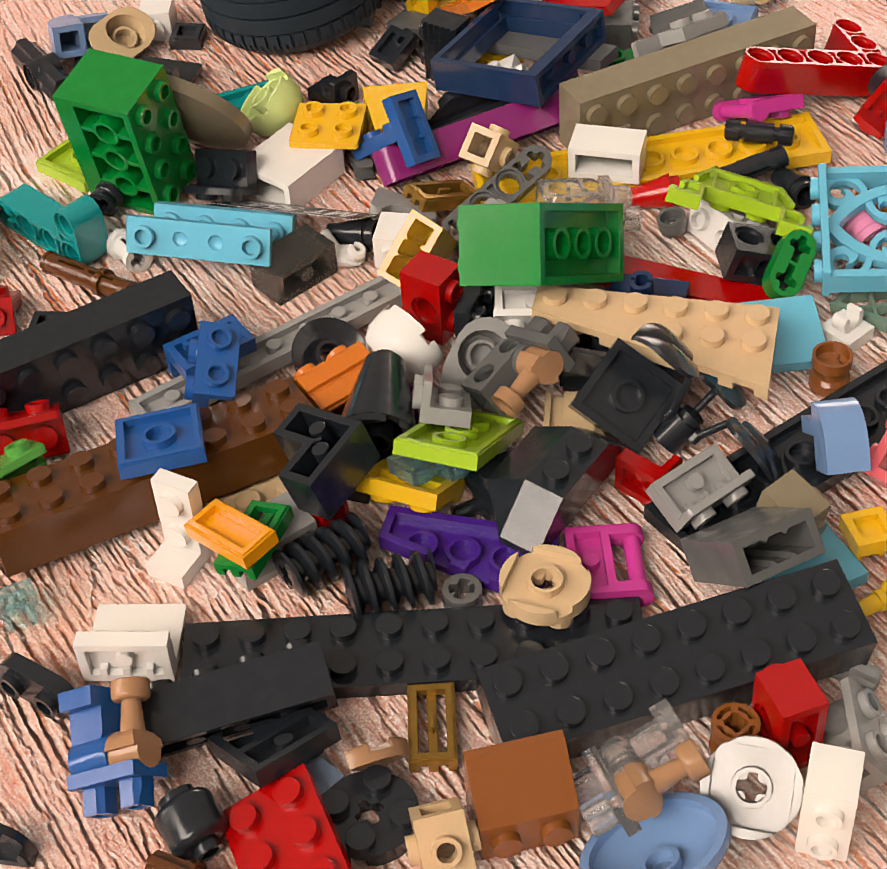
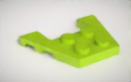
M711 167L695 174L693 180L687 178L681 180L679 187L675 184L669 185L665 198L667 202L697 211L701 200L710 202L709 206L718 211L730 212L731 209L744 212L746 218L755 222L765 223L768 219L777 222L775 234L785 236L793 230L799 229L807 231L812 235L814 230L812 225H803L806 217L803 213L794 211L796 204L783 187L716 167Z

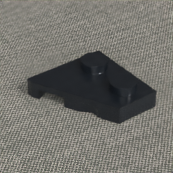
M311 707L288 713L280 718L252 723L253 734L225 741L222 732L207 738L214 756L260 789L305 761L320 756L325 749L342 740L337 723Z

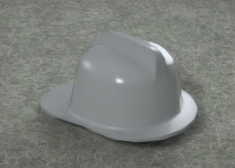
M493 317L477 318L466 324L458 334L444 362L441 372V383L461 386V383L500 341L508 339L504 333L510 326L504 321ZM470 397L471 408L473 410L480 409Z

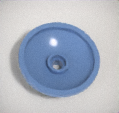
M690 792L663 794L661 813L655 819L652 816L644 821H633L625 815L622 809L606 820L592 834L584 846L580 857L579 869H717L730 844V823L722 807L707 796Z

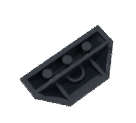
M534 426L487 478L499 542L517 552L519 551L523 555L532 553V546L551 545L615 469L616 456L625 448L628 449V447L589 429L574 426Z

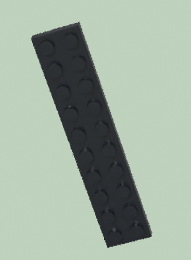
M639 597L590 599L586 608L574 617L571 626L565 629L532 625L517 618H511L504 613L502 605L388 611L377 614L376 612L364 613L360 617L354 613L185 623L180 680L191 677V672L201 667L218 666L219 669L237 664V660L244 655L256 652L269 655L283 651V647L292 641L309 639L311 642L318 640L321 642L336 699L407 695V685L454 682L455 692L476 691V670L642 619Z

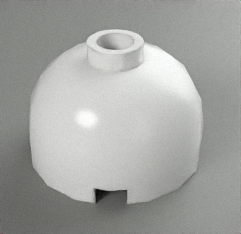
M390 304L387 305L370 323L365 336L366 348L370 353L381 349H388L401 356L405 361L409 383L414 381L415 374L423 375L424 364L432 365L433 372L443 362V354L437 343L433 340L428 345L422 335L426 330L396 305L390 307Z

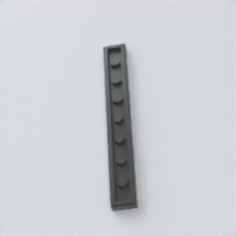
M403 10L386 23V29L390 25H394L402 30L408 28L417 34L420 41H423V37L419 35V25L421 20L428 14ZM508 31L487 52L505 56L515 54L517 58L538 61L559 38ZM603 43L579 69L597 71L608 67L619 57L618 46Z

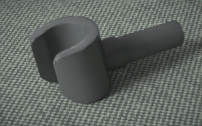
M351 151L345 152V158L354 169L356 181L375 179L372 158L355 160Z

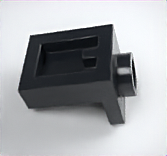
M390 25L368 54L373 62L397 72L410 54L421 58L423 49L419 44L420 38L408 28L402 30L394 25Z
M350 69L339 77L331 74L323 77L320 81L307 88L308 99L321 103L355 102L359 99L357 72Z

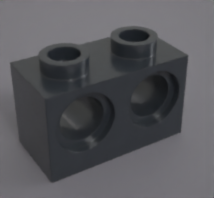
M728 221L715 249L723 279L762 285L763 275L778 241L783 236L775 234V228ZM797 241L790 244L795 248L791 260L802 254L798 250L799 243ZM787 270L784 274L776 277L780 281L779 288L788 287L784 283Z

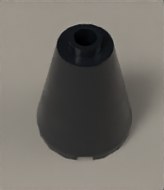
M388 349L377 350L366 356L341 416L363 423L381 456L376 463L383 459L397 461L399 464L408 461L409 457L392 454L394 439L416 425L405 361L401 356Z

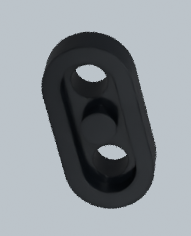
M14 652L10 653L0 663V688L9 697L25 699L34 704L41 714L50 719H53L55 716L60 719H66L69 714L59 713L58 694L74 689L63 677Z

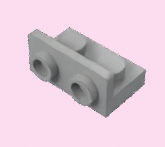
M424 364L423 375L415 374L412 393V409H419V422L470 428L472 416L470 393L463 392V387L453 384H439L438 389L432 388V365Z
M848 676L840 680L843 698L829 704L823 744L865 752L860 786L861 793L887 781V740L881 733L878 717L881 716L882 709L878 698L871 689H864Z

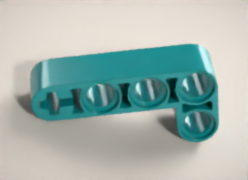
M24 183L0 197V207L3 208L0 221L6 227L45 251H53L61 256L87 265L107 253L106 243L108 235L103 214L99 205L89 195L84 194L63 206Z

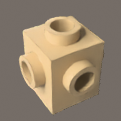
M472 122L458 156L473 163L472 171L491 178L493 172L497 173L517 156L520 144L508 138L510 131L491 123L488 129Z
M458 796L408 808L413 834L404 836L411 867L420 865L421 869H476L473 852L482 850L479 832L475 820L466 821L464 808Z

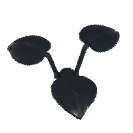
M648 323L638 329L631 340L638 341L651 348L685 377L671 407L664 413L666 419L654 431L657 441L670 453L678 454L689 442L696 445L701 439L728 428L732 435L755 459L770 483L772 484L780 478L782 469L781 456L775 446L751 423L747 421L741 423L735 417H731L701 431L700 426L704 423V420L699 413L716 395L734 410H740L745 406L746 397L736 384L732 389L719 385L717 377L699 372L698 367L692 362V352L667 327L658 323ZM697 377L711 388L694 408L689 405L680 408L693 380Z

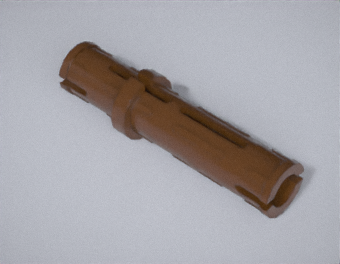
M53 251L44 253L40 260V268L43 269V273L88 288L93 295L101 298L138 284L132 280L116 276L110 269L104 267L94 268L74 259L61 256Z

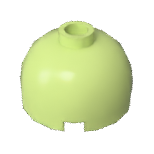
M275 68L264 76L269 81L262 88L256 84L240 110L250 120L253 127L252 132L259 136L270 137L289 122L293 124L298 105L303 103V94L299 85L281 68Z

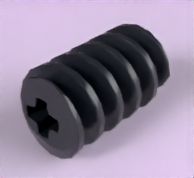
M348 512L344 517V521L339 518L334 519L330 522L329 528L325 526L316 528L314 536L304 534L300 536L298 544L293 541L286 543L283 552L275 549L272 553V558L279 575L290 589H294L302 598L308 596L306 582L310 581L317 590L323 588L322 574L325 573L332 582L338 581L337 566L346 563L351 573H353V558L357 561L364 560L366 565H369L367 551L371 547V541L363 521L355 513Z
M428 548L425 562L418 551H411L408 565L405 564L400 554H393L390 568L387 567L382 557H376L373 571L369 570L364 560H360L357 562L354 575L346 563L341 564L348 607H353L358 617L363 616L365 613L366 604H371L376 614L381 613L384 601L387 600L394 611H399L403 597L407 598L412 609L417 608L420 594L425 595L430 606L435 605L438 583L431 548Z

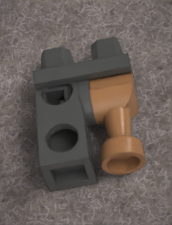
M534 316L524 328L511 325L504 333L508 339L500 341L461 383V386L466 392L470 393L472 400L483 412L500 416L507 415L516 419L526 406L523 398L538 383L544 385L554 384L559 381L558 376L562 371L569 373L576 364L569 353L580 341V338L569 324L558 322L553 328L543 317Z

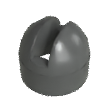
M666 208L656 217L659 231L668 239H672L673 236L677 235L680 238L687 230V218L682 208Z

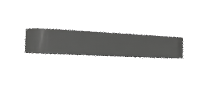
M540 145L528 146L460 205H474L478 201H486L489 198L501 199L506 203H518L549 174L552 164L550 152ZM541 159V169L534 166L527 172L525 178L523 172L527 169L529 160L536 161ZM506 178L514 179L519 184V190L513 194L504 193L500 189L499 183ZM458 207L442 221L441 227L445 228L449 234L450 226L457 229Z

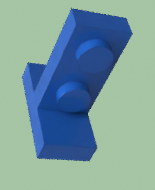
M416 89L382 100L389 119V123L382 126L384 132L378 129L361 136L363 142L359 144L358 149L352 150L355 160H361L371 157V154L384 147L398 143L407 168L441 156Z

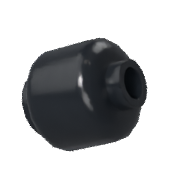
M184 784L167 793L159 801V811L156 814L154 825L172 855L183 860L195 858L197 861L205 862L223 849L224 845L221 840L226 836L225 833L230 825L227 816L208 788Z

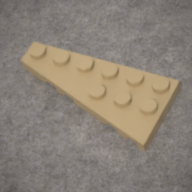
M560 285L538 286L532 306V318L534 316L543 317L553 328L558 322L567 323L577 335L586 333L598 337L599 344L609 348L617 338H620L651 362L674 369L651 348L643 343L631 340L638 329L645 324H661L670 329L692 352V362L698 367L699 372L717 377L719 385L731 389L735 384L753 389L755 397L768 401L780 307L764 306L761 304L729 303L720 300L687 299L678 296L646 295L637 292L625 293L601 289H583Z

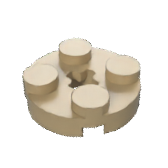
M549 544L532 546V553L524 554L519 557L518 551L505 561L500 570L499 593L502 599L503 611L507 616L517 618L528 624L565 629L571 626L574 617L579 615L589 603L591 597V574L589 569L587 571L581 565V558L575 552L561 546ZM545 580L552 582V588L541 589L535 586L542 585Z

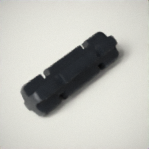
M728 119L724 129L726 140L739 141V138H744V142L771 145L774 141L778 142V145L782 144V146H791L795 134V128L792 125L780 124V127H775V123L746 121V124H742L741 120Z

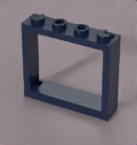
M496 0L430 59L436 90L541 107L559 89V83L567 81L607 40L603 9L535 0ZM508 31L559 38L527 71L475 63Z

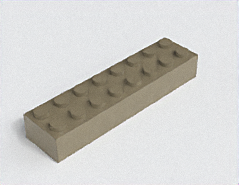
M791 6L559 83V141L568 149L576 123L647 130V137L655 136L713 116L712 109L717 102L758 95H773L748 92L736 85L735 79L746 48L814 49L817 24L797 8Z

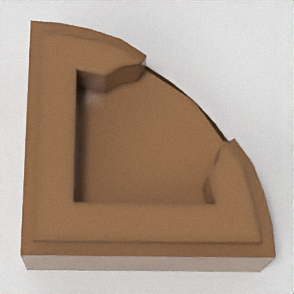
M391 737L388 738L387 742L371 749L367 743L347 750L348 753H345L349 769L352 771H365L370 766H385L411 755L407 739Z

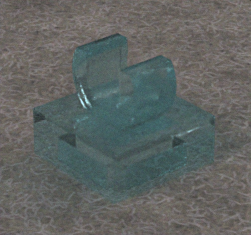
M30 578L0 588V617H2L3 626L9 634L15 632L11 619L18 612L26 613L32 626L38 623L37 612L33 606L38 601Z

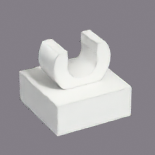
M851 302L847 304V310L843 308L821 324L826 341L841 342L852 349L853 353L873 339L875 326L863 320L864 310Z

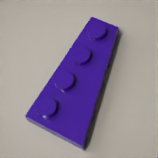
M390 505L378 536L379 548L394 554H400L409 559L410 552L416 550L425 562L428 548H431L436 570L451 576L460 573L473 575L479 579L483 588L499 593V574L503 564L511 555L517 553L516 550L499 542L495 521L438 512L419 513L407 507ZM560 535L555 539V541L551 545L559 546ZM545 580L542 585L535 586L541 589H547L549 581Z

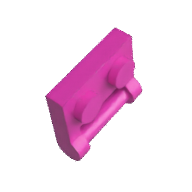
M803 93L758 95L720 101L714 105L712 114L718 122H726L728 119L748 118L750 121L761 122L767 117L790 116L791 109L804 108Z
M636 523L568 527L564 529L565 548L575 552L581 558V565L587 571L589 569L591 574L590 599L639 597L641 607L648 606L654 601L655 596L652 583L647 581L641 550L644 537L640 525ZM619 545L624 550L629 580L617 581L611 546Z

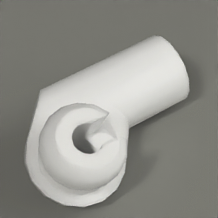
M329 229L321 231L314 238L317 245L334 266L357 267L365 261L366 248L360 242L355 241L353 245L339 244Z

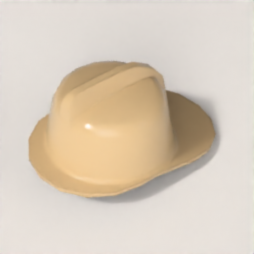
M121 7L110 12L94 24L89 31L88 39L91 47L95 50L136 58L153 41L155 26L151 18L143 11L132 7Z

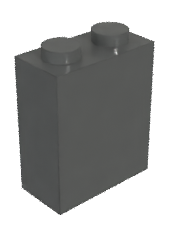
M753 507L680 539L694 582L746 588L826 552L811 508Z

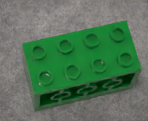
M89 48L52 95L53 101L90 193L95 191V187L99 182H109L119 188L124 194L125 202L121 207L154 215L155 202H178L179 196L183 192V185H187L196 175V162L164 65Z
M535 202L458 205L459 259L457 268L460 286H546L624 281L623 203Z

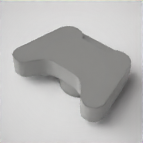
M378 188L369 209L370 214H378L371 216L372 219L379 220L381 211L410 213L412 209L433 222H436L437 218L435 211L421 212L418 209L419 205H413L410 202L411 198H405L402 193L393 192L386 188Z

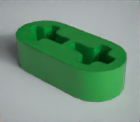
M801 229L793 230L778 241L762 279L763 290L769 298L792 297L801 289L817 249L816 241L810 233ZM797 241L799 243L798 250L802 254L791 260L795 248L790 244ZM787 270L784 283L788 287L781 290L779 288L780 281L776 277L784 274Z

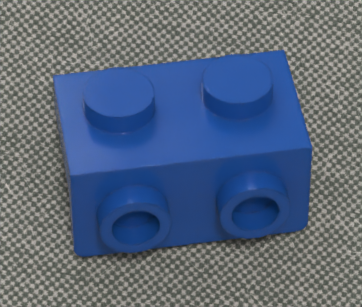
M200 321L198 340L190 339L187 363L195 364L194 376L186 375L184 400H192V403H198L200 408L208 407L209 399L233 401L235 399L241 336L240 325Z

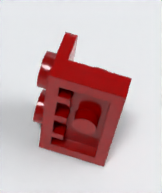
M49 399L36 400L26 403L24 405L25 410L11 413L8 412V408H0V456L5 454L3 449L7 445L23 438H27L28 441L33 440L43 443L47 450L46 453L42 454L44 458L70 452V445L59 402L50 404Z

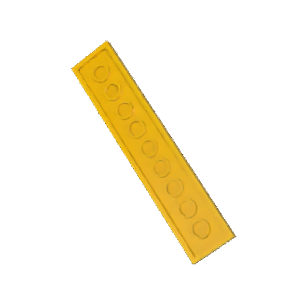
M809 112L791 114L788 117L766 118L764 121H761L775 123V127H780V124L794 126L793 144L791 146H783L789 158V166H786L787 168L812 167L818 165V163H831L832 150ZM725 125L647 137L646 162L639 185L669 173V177L678 175L679 182L685 178L691 179L694 178L695 174L711 167L718 166L720 168L777 146L778 142L773 141L771 145L744 142V138H739V141L726 140L724 137ZM568 149L550 152L552 164L547 177L518 203H578L595 199H609L611 197L630 194L629 188L638 185L568 177ZM541 159L536 161L529 160L528 167L523 172L525 178L527 172L534 166L541 169ZM471 170V177L476 190H478L490 178ZM506 178L499 183V187L504 193L513 194L519 190V184L514 179Z

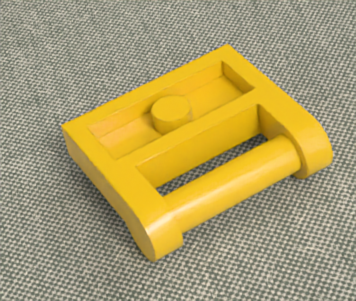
M383 459L372 467L357 486L356 491L371 495L370 498L377 502L393 503L397 501L410 505V509L415 512L432 513L449 501L458 503L464 492L465 480L453 475L444 478L400 467L397 461Z

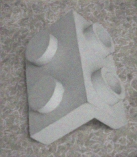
M714 443L650 484L645 492L675 532L678 533L690 524H692L695 530L706 524L717 514L714 508L724 503L727 508H730L749 493L745 486L756 475L751 469L739 475Z

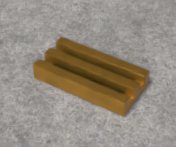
M463 179L414 182L405 184L403 196L411 198L410 202L413 205H419L418 209L421 212L456 209L458 205L463 203L476 190Z
M454 682L407 685L408 745L411 751V755H409L410 773H420L419 767L429 766V772H439V766L448 765L449 771H457L458 749ZM436 695H445L446 752H438ZM417 696L427 697L428 753H419Z

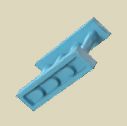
M157 201L154 203V217L131 214L126 216V253L270 267L272 266V250L284 252L296 250L297 214Z

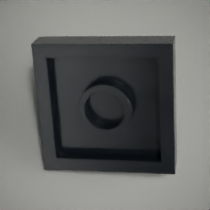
M617 338L568 407L616 442L639 454L664 419V413L671 407L682 384L620 338Z

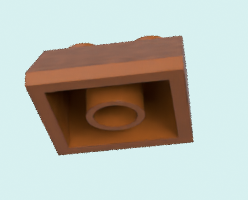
M562 729L463 752L467 812L469 819L475 820L482 847V850L479 851L481 860L494 857L509 858L520 851L545 845L555 847L568 842L570 839L579 838L580 809L567 744Z

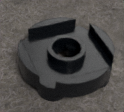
M373 765L365 769V771L350 774L339 780L322 794V798L350 863L352 858L358 861L367 860V866H380L398 859L407 852L404 836L413 834L408 808L419 806V802L411 786L400 777L392 775L387 767ZM366 811L379 812V822L372 824L369 820L359 822L358 819Z

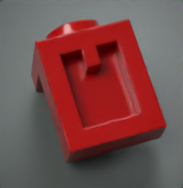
M625 448L616 456L614 487L647 505L652 500L645 490L650 484L683 464V458L674 454L660 467L648 458Z

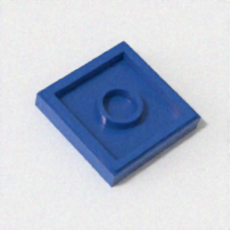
M198 403L115 420L117 469L121 480L153 474L160 468L171 470L207 462L202 416Z

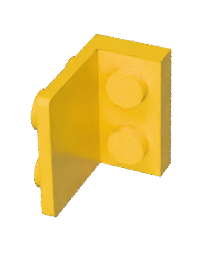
M318 101L299 103L289 137V147L306 149H358L359 144L363 142L361 136L369 133L367 104H355L353 102L321 103Z

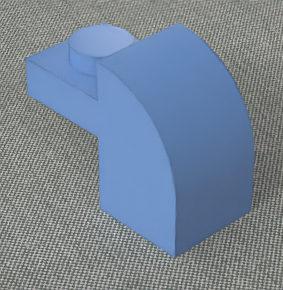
M101 12L80 16L68 14L49 20L47 25L51 51L59 59L84 56L87 49H92L88 39L90 29L94 24L107 16L108 13Z
M854 397L811 402V414L801 415L802 432L814 437L816 470L826 475L870 471L871 459L868 431L859 402Z

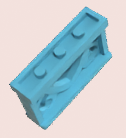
M818 163L817 177H810V200H817L818 203L811 204L812 227H819V231H813L812 233L816 241V254H820V259H814V282H821L822 296H830V293L887 292V248L883 245L882 251L877 250L882 243L887 242V230L878 233L873 237L869 246L853 238L842 228L851 218L865 209L872 219L887 225V212L879 211L882 207L887 206V165L826 167V163ZM841 189V193L844 196L842 198H835L831 195L830 191ZM848 189H855L859 194L854 197V194ZM828 208L835 210L830 217L828 215ZM830 240L837 246L831 250ZM839 259L848 261L846 269H836L834 266L835 261ZM858 260L864 263L860 269H850L857 264Z

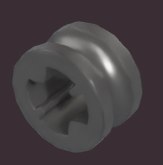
M466 573L455 574L447 578L442 585L443 608L482 606V584L479 579ZM460 593H466L465 598L459 599Z

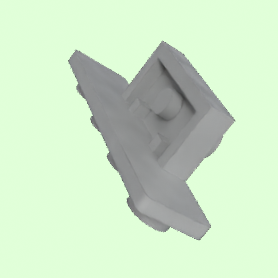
M711 9L692 14L693 21L686 17L670 22L671 29L633 42L631 48L634 58L727 28V25H729L727 13L723 11L712 13Z

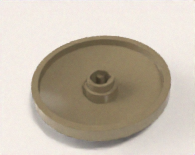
M167 74L189 143L218 149H241L248 144L253 127L243 112L219 95L199 85Z

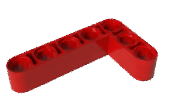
M840 18L834 21L824 50L775 47L746 48L735 83L739 88L752 93H803V95L869 97L867 85L871 76L881 66L887 64V54L862 26L852 20Z

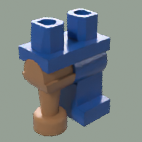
M123 677L112 680L110 687L89 684L58 694L59 713L69 714L72 747L69 750L67 762L71 775L66 776L67 791L83 793L84 818L106 819L118 816L117 790L120 792L121 810H142L154 807L153 781L168 777L167 762H159L161 759V748L164 747L162 741L157 735L147 731L145 728L141 702L148 700L151 696L150 679L147 677Z

